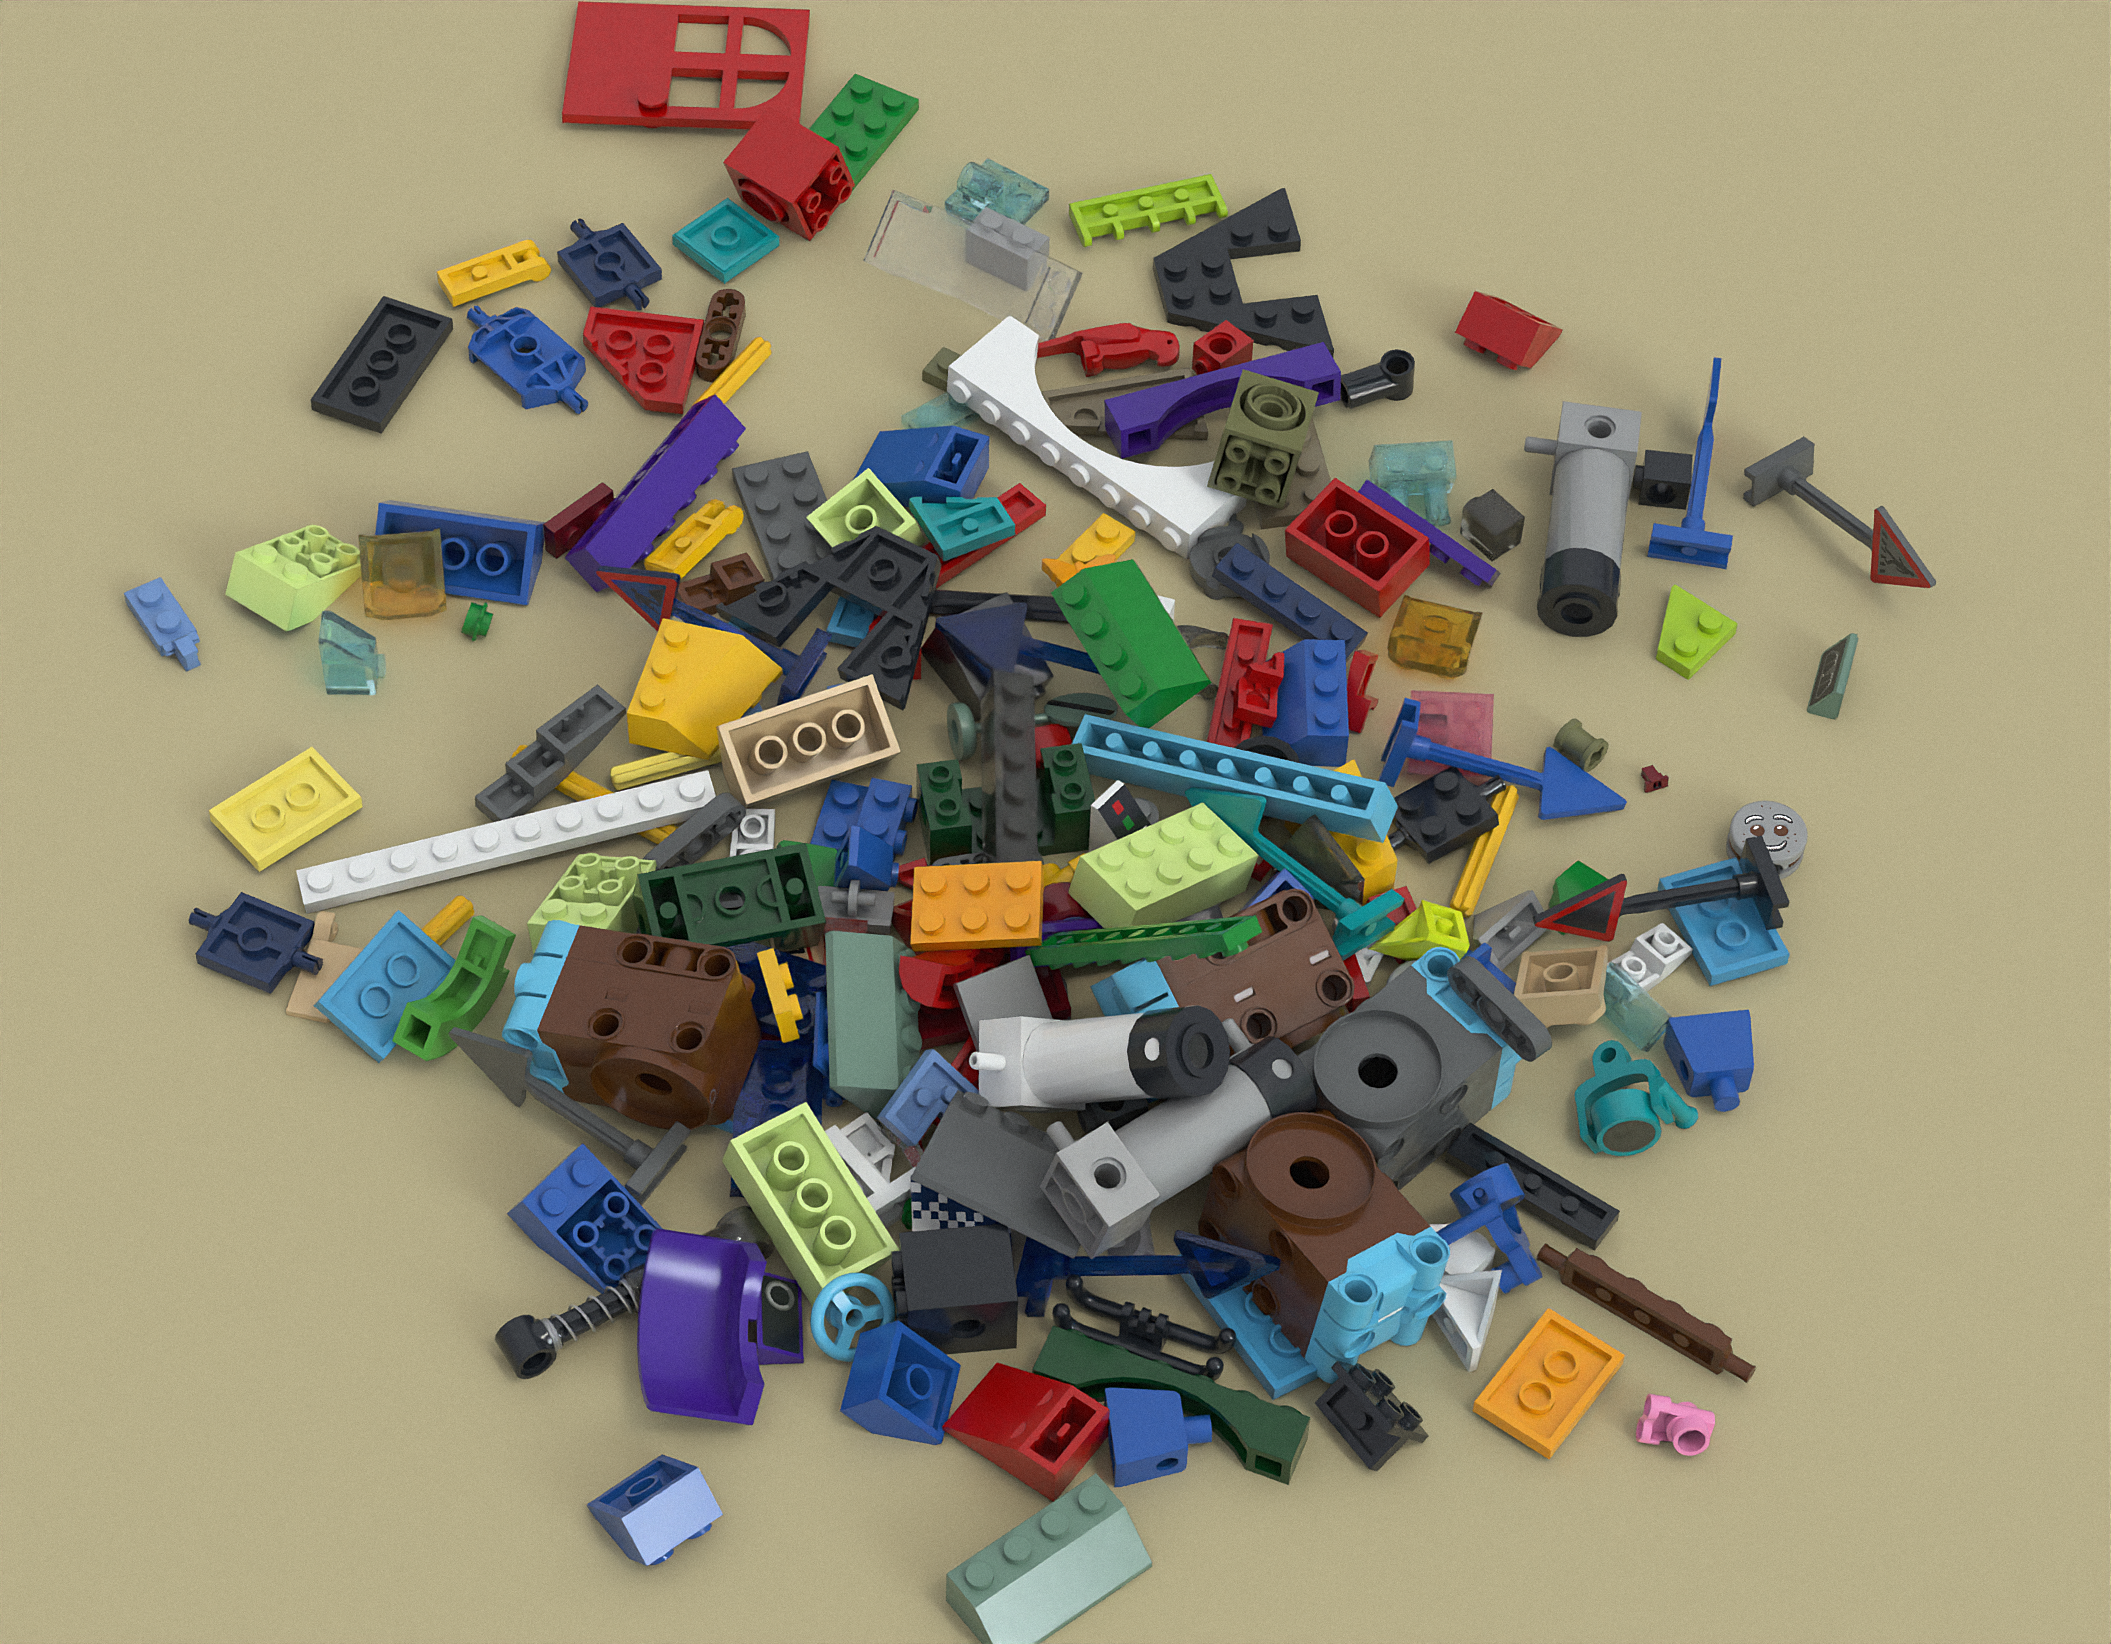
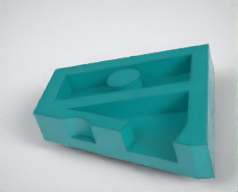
M922 497L909 498V510L943 562L1015 535V524L997 497H977L976 499L946 497V504L922 503Z

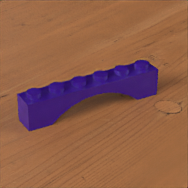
M1324 342L1106 399L1104 400L1105 430L1120 458L1123 459L1157 450L1170 435L1183 425L1202 415L1230 408L1243 369L1319 392L1315 407L1340 400L1341 371Z

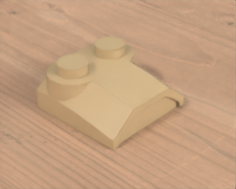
M1607 945L1522 952L1514 996L1546 1028L1552 1025H1589L1596 1022L1606 1011L1603 993L1608 960Z

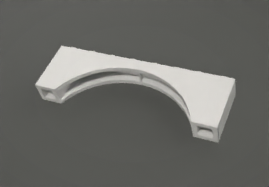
M1010 315L948 368L947 392L954 400L971 408L985 422L998 427L1008 434L1015 443L1028 448L1038 455L1045 464L1058 469L1068 476L1075 485L1085 488L1099 498L1105 506L1115 509L1129 519L1135 527L1145 530L1159 540L1166 549L1176 552L1184 559L1190 557L1192 547L1198 543V537L1207 530L1224 526L1230 521V517L1234 513L1237 514L1246 506V498L1207 487L1214 461L1183 467L1139 464L1107 454L1071 432L1051 411L1037 384L1035 365L1039 335Z

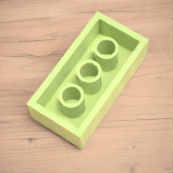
M1200 803L1080 856L1068 893L1103 928L1172 923L1245 892L1259 855L1204 803Z

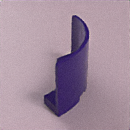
M656 1229L652 1232L642 1278L637 1327L639 1379L644 1402L650 1411L753 1425L765 1386L758 1363L757 1343L748 1342V1321L754 1322L757 1320L759 1296L767 1264L756 1243L665 1229Z

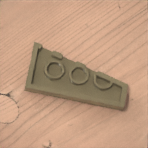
M1190 368L1042 391L1041 394L1055 416L1074 434L1109 436L1105 430L1104 400L1192 377ZM1204 415L1183 425L1167 439L1207 440L1208 429Z

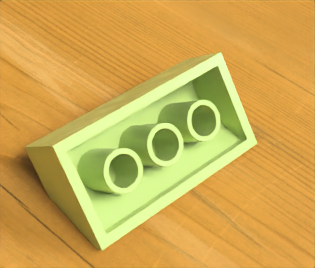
M807 1102L730 1140L722 1162L812 1307L820 1291L833 1279L848 1273L871 1275L891 1259V1251H899V1248ZM856 1286L846 1288L842 1291L846 1293Z

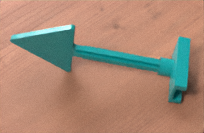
M1197 787L1185 790V796L1192 807L1204 803L1261 858L1279 871L1285 868L1315 899L1335 913L1338 923L1332 940L1342 960L1347 959L1394 930L1396 923L1386 916L1403 905L1405 898L1393 889L1364 906H1361L1352 898L1346 899L1259 833L1258 827L1267 802L1265 797Z

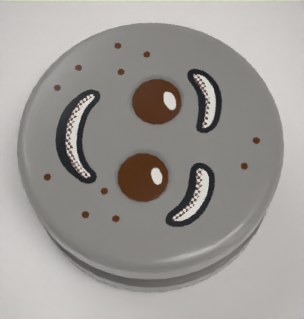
M1756 801L1743 806L1735 813L1726 841V852L1729 859L1736 857L1740 862L1746 838L1762 836L1780 879L1790 876L1798 869L1802 862L1808 835L1803 819L1793 809L1774 801Z

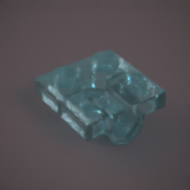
M987 158L981 165L969 162L963 168L957 181L956 191L945 201V212L970 224L987 207L1025 225L1049 200V189Z

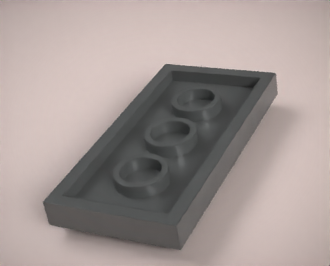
M808 451L732 468L734 484L771 581L776 579L780 573L804 561L812 564L832 554L831 546L806 518L827 501Z

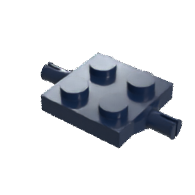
M579 218L578 223L574 220L570 225V229L579 240L573 245L557 251L558 263L594 307H602L619 298L627 297L637 310H642V307L645 309L650 300L641 289L662 280V268L624 223L607 230L594 232L583 219Z
M243 892L238 895L228 909L218 916L202 911L199 908H194V913L191 912L189 916L190 925L208 931L206 940L195 953L199 965L271 994L284 975L294 967L317 975L318 970L320 971L323 966L322 958L303 952V949L313 936L314 921Z

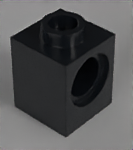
M1645 450L1643 465H1635L1633 488L1640 489L1639 505L1686 510L1691 487L1693 455Z

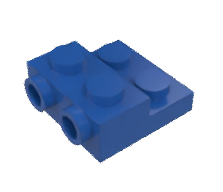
M871 778L869 787L831 780L810 844L835 848L838 852L851 825L860 826L893 846L892 862H894L896 855H903L908 838V831H905L907 822L913 823L917 814L918 799L912 798V785Z

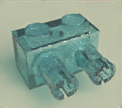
M1453 440L1374 445L1368 460L1370 481L1408 508V496L1424 495L1425 520L1433 526L1436 525L1435 521L1437 520L1439 526L1450 524L1451 517L1449 516L1447 493L1451 492L1457 478Z

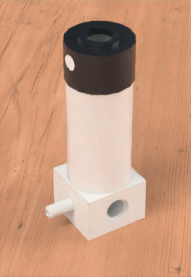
M1193 1005L1156 1009L1145 1013L1074 1020L1023 1016L980 1020L979 1052L971 1054L969 1064L972 1069L979 1070V1095L987 1099L990 1106L1003 1111L1055 1113L1085 1110V1103L1142 1098L1171 1099L1211 1094L1222 1084L1228 1071L1230 1049L1228 1036L1221 1020L1210 1009Z

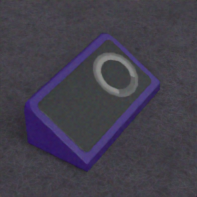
M764 1272L757 1313L759 1365L804 1363L802 1289L796 1280Z

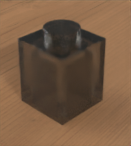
M1491 489L1480 497L1470 499L1463 507L1460 534L1489 560L1493 561L1521 543L1525 516L1494 489Z

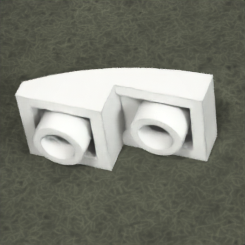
M746 809L745 817L740 825L732 831L730 857L774 849L775 809Z
M1661 923L1635 938L1630 951L1607 963L1605 984L1629 1004L1670 975L1691 955L1693 948L1664 923Z

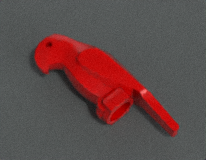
M1120 323L1075 331L1065 336L1038 343L1037 358L1075 353L1080 355L1085 376L1091 377L1101 373L1103 369L1116 370L1135 367L1149 358L1156 360L1157 366H1171L1179 360L1180 345L1174 333L1137 327L1131 323Z

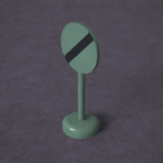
M1073 693L1058 696L1048 701L1044 706V713L975 724L970 708L962 702L951 703L947 709L948 735L952 751L956 759L960 761L970 759L975 754L977 734L1048 723L1050 721L1062 726L1079 727L1085 714L1111 720L1118 713V707L1114 700L1103 695Z

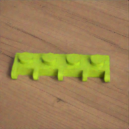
M1212 174L1069 203V216L1083 247L1092 246V237L1112 233L1115 240L1124 239L1125 230L1148 226L1151 233L1160 231V223L1184 218L1187 225H1192L1196 223V215L1216 212L1219 219L1228 216L1227 206Z

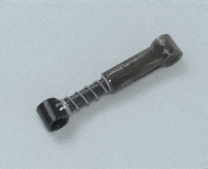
M749 1206L733 1209L719 1220L715 1228L701 1234L710 1237L756 1243L765 1260L775 1250L773 1239ZM645 1263L621 1274L619 1286L615 1288L607 1286L603 1294L597 1297L589 1295L585 1303L579 1306L571 1304L567 1312L561 1315L553 1313L550 1315V1318L539 1320L528 1314L515 1317L505 1323L497 1332L495 1341L517 1377L530 1379L540 1375L553 1364L557 1355L556 1351L562 1349L565 1342L571 1339L577 1341V1336L591 1329L593 1332H596L595 1327L609 1320L611 1323H614L613 1318L627 1311L632 1314V1309L638 1313Z

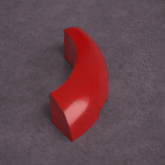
M1010 947L927 951L917 956L900 955L899 975L902 986L911 999L925 1006L939 1009L959 1007L960 1004L952 984L997 967L1005 953L1010 954Z

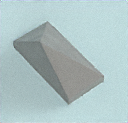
M1527 890L1474 916L1473 941L1477 948L1483 943H1487L1492 948L1490 962L1501 971L1547 930L1536 927L1532 918L1544 912L1533 890Z

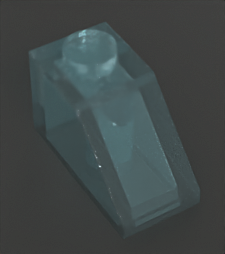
M322 611L318 643L327 695H376L378 679H384L386 673L385 654H378L376 637L332 611Z

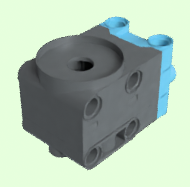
M1444 947L1428 950L1377 994L1362 1002L1354 1012L1332 1023L1315 1045L1298 1055L1309 1073L1315 1088L1317 1104L1313 1113L1326 1109L1338 1121L1343 1122L1356 1131L1371 1149L1376 1166L1390 1177L1398 1190H1401L1447 1151L1469 1123L1475 1124L1508 1097L1511 1093L1516 1064L1522 1060L1454 992L1448 981L1447 971L1458 963L1460 959L1455 952Z

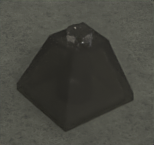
M1314 814L1302 824L1280 849L1346 899L1352 898L1362 906L1364 877L1316 814ZM1272 866L1270 877H1273L1280 871ZM1317 899L1313 900L1316 908L1330 910Z

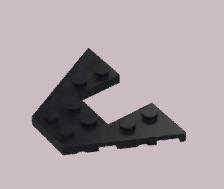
M1285 188L1273 192L1153 258V272L1167 323L1183 327L1193 326L1200 331L1209 332L1227 320L1254 340L1256 344L1264 346L1277 345L1283 350L1291 351L1294 347L1302 348L1324 342L1333 357L1334 348L1318 295L1243 303L1230 259L1300 251L1301 239Z
M875 526L859 534L854 540L844 541L830 548L832 554L812 564L804 561L780 573L773 581L762 582L754 586L756 592L727 606L722 602L716 606L721 618L779 648L830 591L883 617L837 668L840 678L846 682L873 674L881 699L903 711L906 708L941 570V563L938 555Z

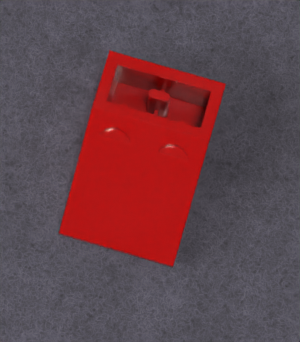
M997 1362L945 1422L942 1430L1054 1502L1108 1438L1110 1409L1073 1385Z

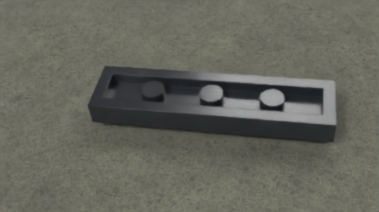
M1472 1123L1468 1124L1446 1152L1445 1162L1470 1177H1474L1492 1167L1508 1163L1525 1194V1197L1517 1205L1594 1251L1618 1221L1620 1213L1618 1209Z

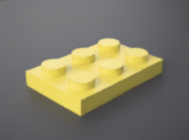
M310 747L210 809L209 815L211 822L260 872L363 806L361 796L313 747Z

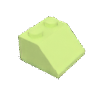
M869 468L806 517L831 548L844 541L854 540L859 534L875 526L887 530L917 546H921L926 542L914 518Z

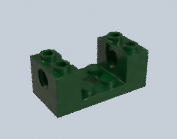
M1082 743L1040 748V778L1037 780L962 789V776L958 759L916 764L917 810L929 866L941 858L1019 845L1030 846L1036 849L1041 856L1089 850L1091 805L1095 802V797ZM1008 817L1015 820L1016 823L1010 827H1002L995 823V821L999 818Z
M806 843L637 874L632 896L640 934L728 947L773 938L776 953L817 946L826 924ZM726 892L736 893L741 897L743 906L738 910H727L720 904L719 897Z

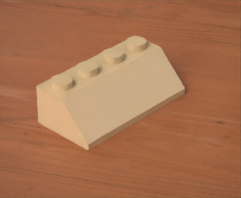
M873 674L716 727L723 773L729 790L746 809L891 761L901 753Z

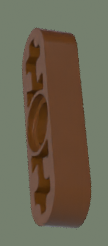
M735 289L719 290L712 296L696 353L697 374L702 380L707 382H714L734 361L746 317L744 295ZM727 306H731L729 317L723 316V311L726 310ZM717 331H726L731 334L730 337L723 340L715 339L711 335ZM713 353L719 354V360L716 361L715 365H711Z

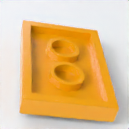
M1042 861L914 867L910 941L913 951L1042 946L1044 866Z
M1548 1308L1474 1401L1472 1411L1547 1459H1550L1623 1365L1625 1355Z

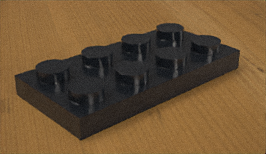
M383 296L311 398L312 410L382 434L452 332V318Z

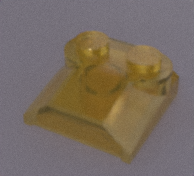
M440 528L424 532L374 536L358 535L365 617L380 620L429 617L447 610Z
M1404 595L1389 636L1387 646L1388 657L1397 667L1404 670L1415 669L1436 674L1443 679H1454L1462 676L1467 672L1470 655L1483 613Z

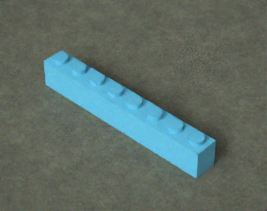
M1087 714L1084 715L1072 744L1082 743L1090 775L1119 780L1124 783L1186 797L1185 790L1191 787L1263 796L1267 801L1263 812L1265 816L1380 843L1384 842L1398 808L1385 782Z

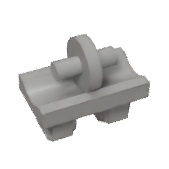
M851 880L849 888L818 886L826 919L823 930L824 935L830 931L845 932V930L862 931V933L890 934L895 900L894 892L860 889V880Z

